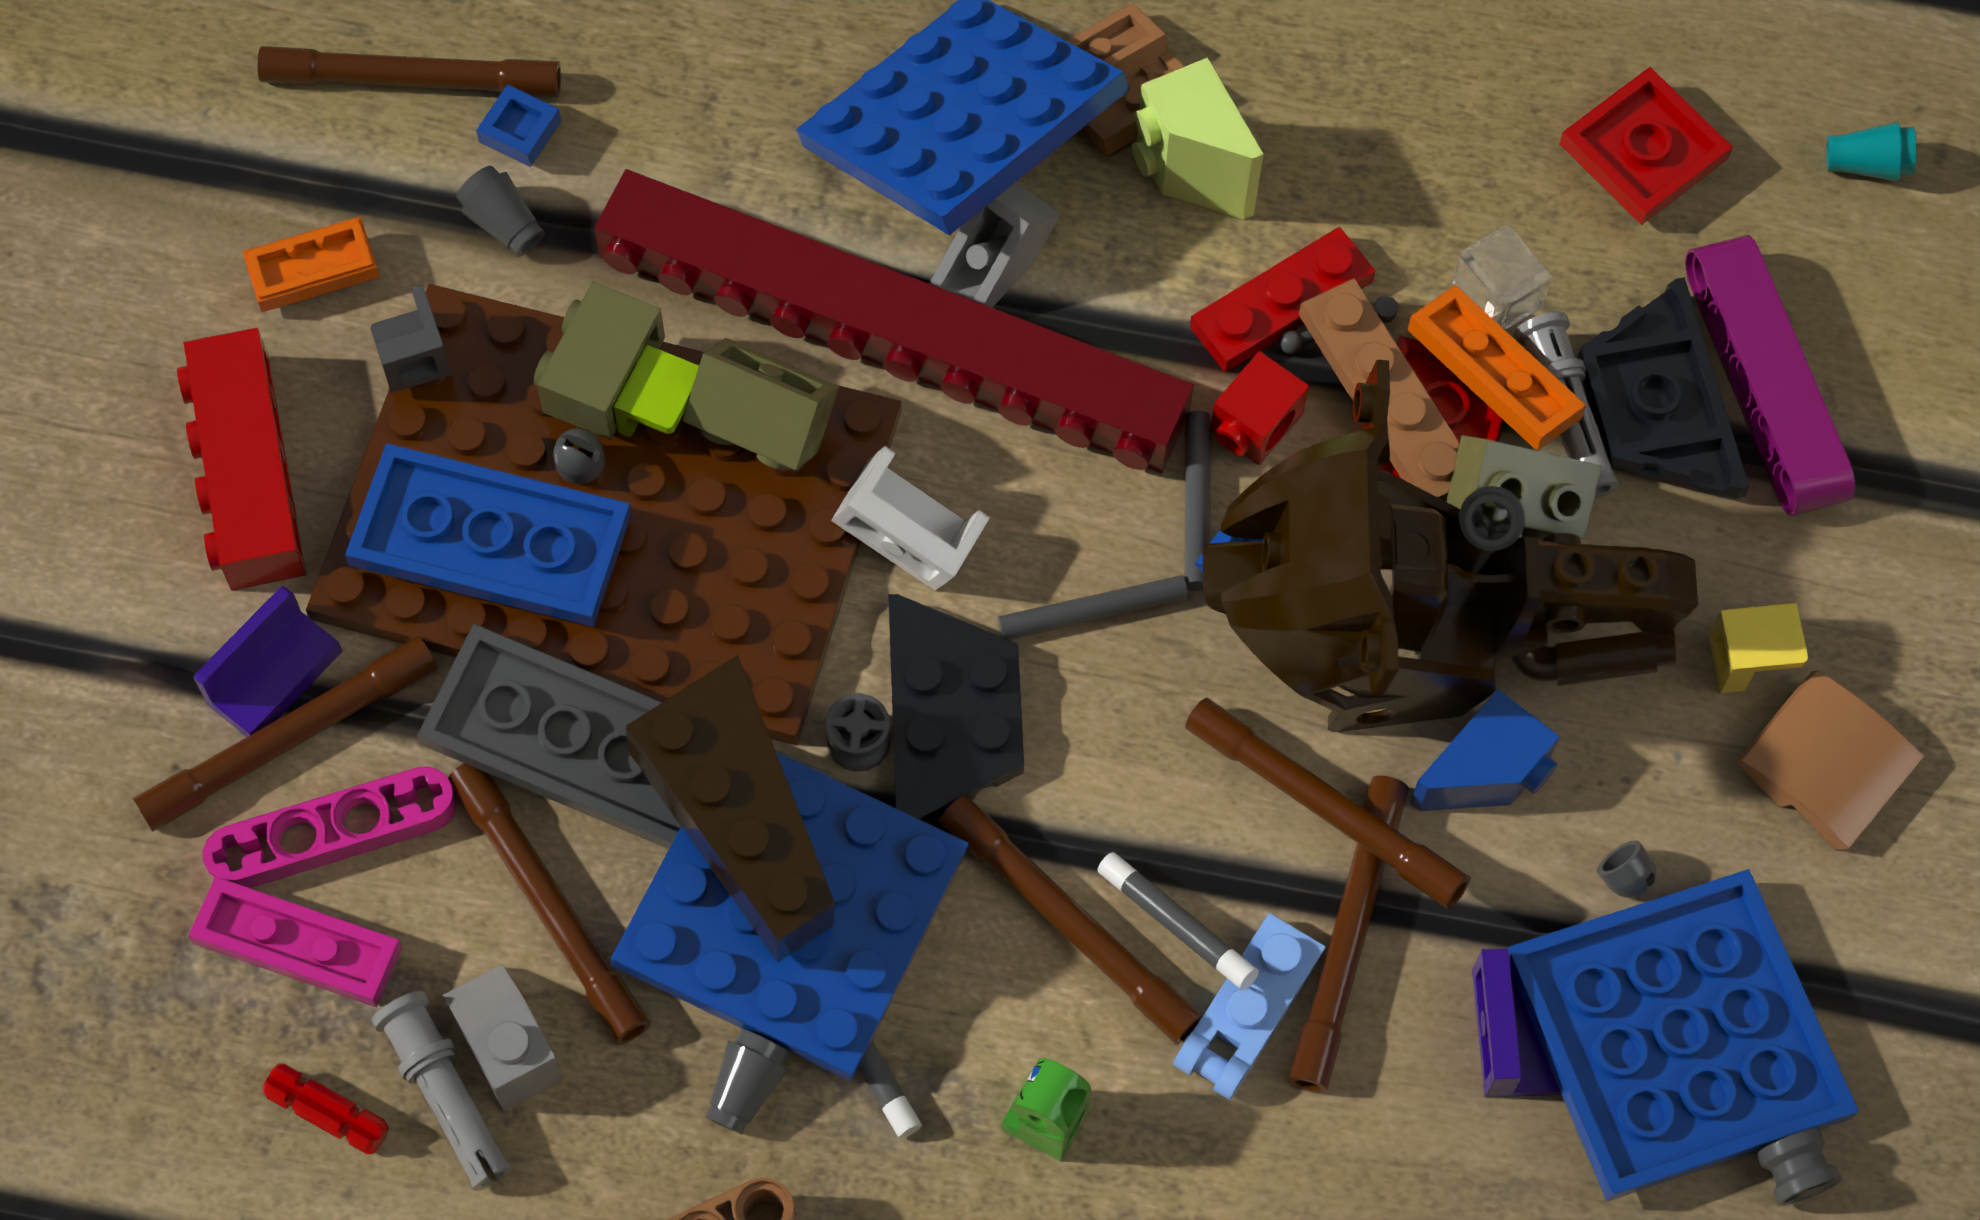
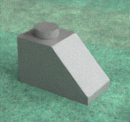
M1015 182L960 227L929 284L993 307L1033 265L1061 214Z
M503 964L443 994L503 1112L563 1080L550 1046L526 1001Z

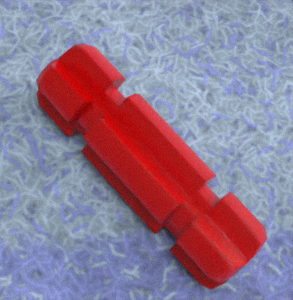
M279 1063L272 1069L262 1087V1091L267 1099L285 1109L292 1106V1110L295 1111L294 1114L339 1139L346 1136L349 1145L365 1154H374L382 1145L389 1130V1126L384 1118L367 1109L359 1112L360 1108L356 1107L357 1103L312 1078L305 1082L306 1078L302 1077L303 1073L285 1063Z

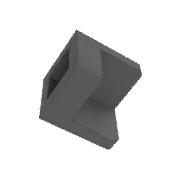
M423 285L411 288L417 310L373 323L370 328L391 393L451 375L443 343Z

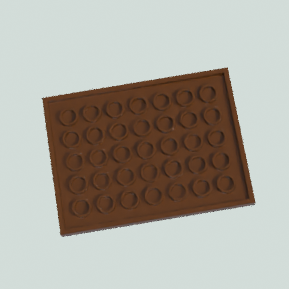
M428 284L425 293L443 343L451 375L391 393L389 388L306 608L308 617L312 621L405 644L420 636L429 651L457 657L472 625L475 624L660 702L669 699L738 655L770 738L797 746L861 543L859 539L831 520L867 461L884 446L889 449L891 448L902 413L901 401L838 385L839 389L818 453L797 470L772 468L759 461L757 453L736 444L722 445L712 442L702 436L700 433L701 429L683 422L684 414L675 431L671 434L664 433L640 422L631 437L619 433L618 428L611 440L593 433L603 445L605 454L604 469L593 481L584 484H574L564 480L558 474L554 463L553 450L556 441L565 431L580 427L543 413L538 389L534 385V375L540 359L546 351L554 352L563 336L562 324L564 317ZM663 342L659 350L700 365L704 353L703 351ZM386 443L630 503L632 515L594 627L349 566L345 554ZM576 445L571 446L591 459L592 452Z

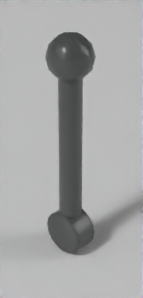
M1382 296L1376 300L1373 308L1383 323H1390L1396 318L1399 306L1394 298ZM1291 330L1282 334L1279 344L1284 353L1291 355L1298 353L1304 344L1315 340L1308 330L1301 333Z

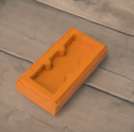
M361 216L242 251L262 313L380 278Z

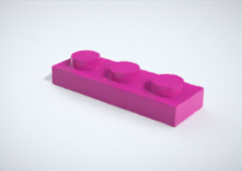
M216 876L188 935L194 945L376 1008L403 948L399 939Z

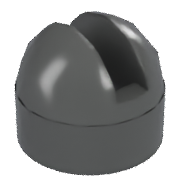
M574 428L565 431L556 441L553 450L554 463L558 474L564 480L574 484H584L593 481L602 473L605 466L603 445L591 431ZM576 445L592 452L591 459L571 446Z
M1637 840L1629 841L1614 849L1601 861L1597 869L1598 875L1609 889L1618 896L1630 899L1645 894L1647 887L1654 884L1656 880V867L1652 857Z

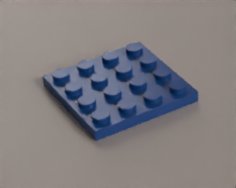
M958 0L926 28L911 36L903 46L880 64L865 72L861 79L830 103L823 105L815 115L799 126L796 131L804 148L950 236L1130 89L1124 71L990 0Z
M776 752L835 902L833 926L777 963L681 827L611 957V966L739 1028L764 1037L789 1052L852 1082L967 852L968 842Z
M1750 869L1508 947L1512 978L1607 1202L1762 1150L1766 1146L1795 1133L1814 1128L1821 1130L1850 1120L1859 1112Z

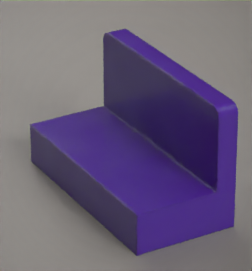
M281 586L195 674L194 680L207 705L248 737L276 721L343 651L339 641L301 612L294 593L285 586Z
M1508 948L1482 949L1473 966L1472 975L1484 1097L1560 1095V1089L1512 978Z

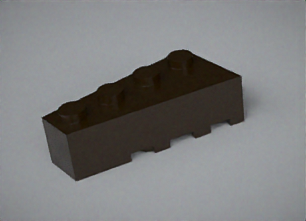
M738 655L626 725L629 754L777 963L833 926L834 899Z

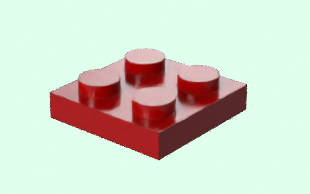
M1651 67L1647 68L1564 130L1559 145L1641 225L1727 161L1733 149V146Z

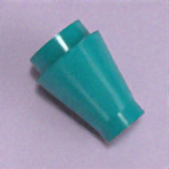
M1898 121L1843 135L1827 136V172H1846L1899 182L1900 176L1915 175V127H1900Z

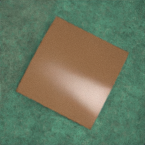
M1134 3L1066 40L1124 71L1130 90L1082 128V131L1106 157L1137 139L1135 112L1139 111L1141 85L1185 67L1169 52L1166 33Z
M1815 670L1809 673L1737 759L1736 763L1778 807L1793 805L1835 850L1849 849L1923 759L1924 755L1873 708L1819 670Z

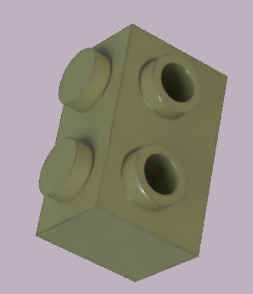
M592 281L582 301L576 299L569 306L562 324L563 336L555 351H546L540 359L534 375V385L538 389L543 413L611 440L617 430L614 405L646 345L659 349L665 339L661 308Z
M725 338L703 353L682 421L701 429L700 433L702 436L712 442L722 445L736 444L757 453L758 460L767 466L781 470H797L818 453L839 386Z
M1461 435L1455 461V470L1452 474L1446 502L1460 509L1464 500L1473 491L1487 486L1501 487L1512 492L1523 506L1525 525L1521 537H1538V541H1542L1544 537L1551 534L1571 533L1584 540L1601 465L1492 440ZM1490 501L1484 504V513L1492 520H1501L1507 515V510L1499 509L1496 502Z

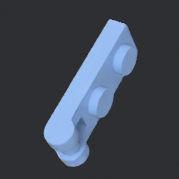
M1268 913L1242 954V957L1259 970L1256 980L1246 990H1240L1231 981L1226 979L1196 1028L1184 1042L1173 1062V1066L1189 1076L1195 1071L1215 1084L1213 1091L1231 1101L1322 958L1326 946ZM1215 1038L1237 1050L1229 1061L1209 1049Z

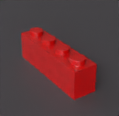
M258 327L183 342L187 366L178 367L177 376L184 403H193L196 420L186 422V432L193 458H202L205 476L195 478V488L202 514L211 513L214 532L204 534L205 549L211 570L222 569L231 591L306 576L270 360Z

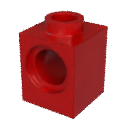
M1259 351L1214 402L1211 432L1214 433L1219 444L1228 452L1240 457L1245 455L1260 465L1304 414L1309 385Z

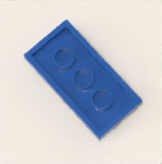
M386 443L345 557L348 565L594 627L632 512L630 503Z

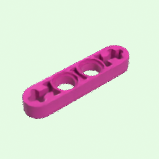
M428 766L413 768L224 826L213 832L206 840L202 851L203 863L213 880L216 876L248 888L257 887L434 832L446 826L453 818L457 807L456 795L448 777L440 770ZM424 787H429L433 795H438L433 798L434 809L427 812H422L418 804H412L418 800L417 790ZM393 795L402 817V821L396 823L393 822V814L385 799ZM361 804H369L376 807L380 811V819L373 830L363 834H356L345 828L344 820L352 808ZM304 823L316 829L317 837L309 850L293 854L281 848L282 836L289 827ZM267 835V843L276 858L275 860L267 862L261 851L263 847L258 840L260 836ZM239 845L242 852L247 855L242 857L243 868L231 871L226 863L221 862L228 859V848Z

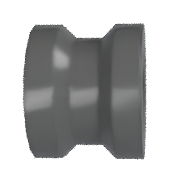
M863 693L848 694L838 699L829 708L825 719L827 747L833 761L842 768L854 772L868 771L878 766L887 757L891 745L890 722L887 710L876 698ZM869 734V737L861 743V738Z
M1818 1128L1808 1129L1787 1136L1766 1146L1756 1154L1761 1167L1771 1171L1776 1181L1773 1194L1779 1206H1787L1809 1199L1827 1191L1842 1181L1837 1167L1827 1163L1822 1153L1825 1141Z

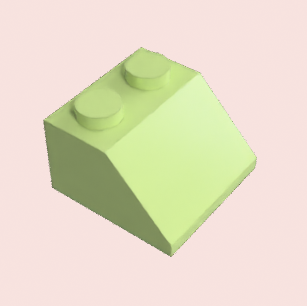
M1208 57L1142 84L1139 111L1135 112L1137 139L1132 144L1133 157L1142 175L1145 177L1152 175L1162 195L1242 220L1254 216L1264 154Z

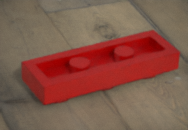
M1339 226L1192 315L1190 329L1226 373L1259 351L1280 340V337L1286 331L1296 330L1304 325L1299 316L1302 302L1354 278L1360 288L1363 289L1373 283L1376 270Z

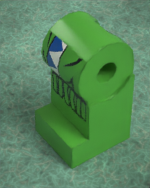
M1040 1057L1004 1118L1002 1131L1061 1162L1089 1111L1090 1084L1070 1068L1056 1061Z

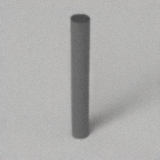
M1200 410L1188 412L1186 415L1184 579L1187 590L1203 591V573L1195 565V562L1203 553L1205 545L1210 544L1211 415Z
M1183 575L998 616V625L1001 637L1011 640L1188 600V591Z

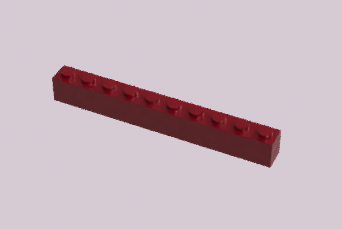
M625 169L594 227L599 257L619 272L625 274L639 272L659 280L664 287L680 295H690L693 293L714 301L718 307L731 315L745 317L748 314L769 322L777 331L788 337H808L826 344L834 353L849 360L863 358L881 365L887 372L900 380L907 382L920 380L941 388L944 394L955 401L965 404L975 401L998 410L1005 419L1012 423L1028 426L1032 423L1055 432L1061 440L1072 446L1080 448L1092 446L1113 454L1120 463L1132 469L1144 470L1149 468L1163 473L1186 422V415L1190 412L1194 387L1192 383Z

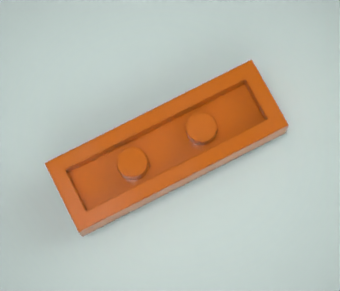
M1456 284L1411 315L1408 331L1536 451L1543 448L1582 419L1586 404Z

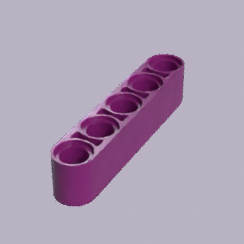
M1743 235L1689 249L1685 257V269L1691 291L1782 509L1787 515L1795 516L1852 500L1855 494V480L1850 461L1755 240L1750 235Z

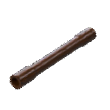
M261 46L258 53V77L260 82L307 85L327 82L502 92L508 84L531 96L559 97L561 87V65L559 61L524 59L485 61L319 52L310 48Z
M418 636L373 661L361 673L191 769L181 770L137 795L133 800L153 832L201 805L207 797L341 720L380 698L394 695L438 669L437 664L421 637Z
M1210 698L1202 699L1190 713L1186 722V729L1230 760L1242 763L1396 869L1404 880L1445 908H1452L1460 900L1471 880L1468 874L1427 846L1413 842L1259 737L1251 726Z
M466 763L457 767L448 777L453 791L475 825L484 831L585 988L587 999L617 1045H623L634 1040L644 1033L651 1024L622 977L610 967L514 819L509 803L490 774Z
M1374 776L1371 778L1363 808L1398 831L1409 786L1393 777ZM1358 843L1352 859L1310 1016L1303 1026L1288 1079L1291 1085L1312 1093H1326L1328 1091L1342 1039V1022L1386 862Z
M967 795L957 798L945 810L939 820V824L951 835L968 842L967 850L997 872L1131 998L1134 1006L1175 1045H1179L1194 1031L1203 1015L1159 975L1153 974L1010 841L1007 833Z

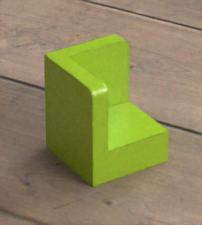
M646 345L614 405L618 432L631 437L640 422L664 433H673L686 410L699 365Z

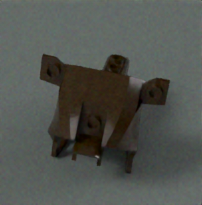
M1376 360L1366 382L1357 383L1353 398V419L1355 423H1362L1361 431L1335 437L1296 452L1260 476L1229 505L1221 522V532L1234 538L1263 539V542L1206 544L1203 550V591L1207 605L1217 612L1226 614L1229 625L1237 636L1281 681L1300 696L1332 710L1328 715V730L1332 732L1463 716L1496 691L1495 661L1510 658L1518 670L1525 676L1538 681H1557V686L1656 673L1659 666L1676 664L1675 630L1673 629L1682 618H1687L1698 606L1696 564L1693 558L1685 554L1647 547L1581 544V538L1571 533L1551 534L1544 537L1542 541H1538V537H1519L1511 546L1495 551L1491 556L1490 551L1482 550L1472 545L1461 531L1459 508L1388 471L1378 470L1377 466L1385 464L1390 459V439L1387 422L1390 397L1389 360ZM1381 569L1392 570L1390 591L1382 577ZM1632 622L1642 631L1556 643V646L1553 647L1545 646L1548 644L1547 629L1557 633H1570L1583 629L1586 624ZM1398 649L1414 651L1415 655H1418V659L1398 656ZM1340 687L1354 695L1345 696L1331 688ZM1385 709V710L1378 711V712L1366 713V712L1373 711V710Z

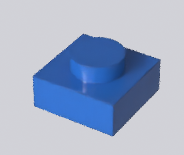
M507 84L476 129L479 143L531 167L561 123L560 111L558 108Z

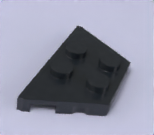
M1685 277L1677 278L1667 285L1663 294L1645 307L1637 306L1620 319L1619 325L1613 330L1601 332L1580 348L1577 359L1584 361L1587 369L1583 382L1595 423L1598 426L1599 434L1612 469L1732 499L1745 498L1749 484Z
M888 594L896 809L919 820H923L947 808L962 795H967L973 800L980 790L990 786L998 787L1024 773L1018 644L899 594Z

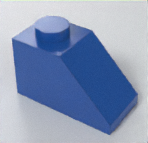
M1497 689L1419 778L1410 804L1419 811L1511 805L1525 788L1532 794H1535L1552 775L1558 764L1551 759V756L1560 736Z

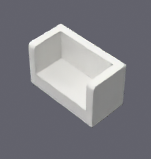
M884 446L867 461L831 521L936 591L955 577L990 517L978 510L968 519L964 520L887 468L896 453Z

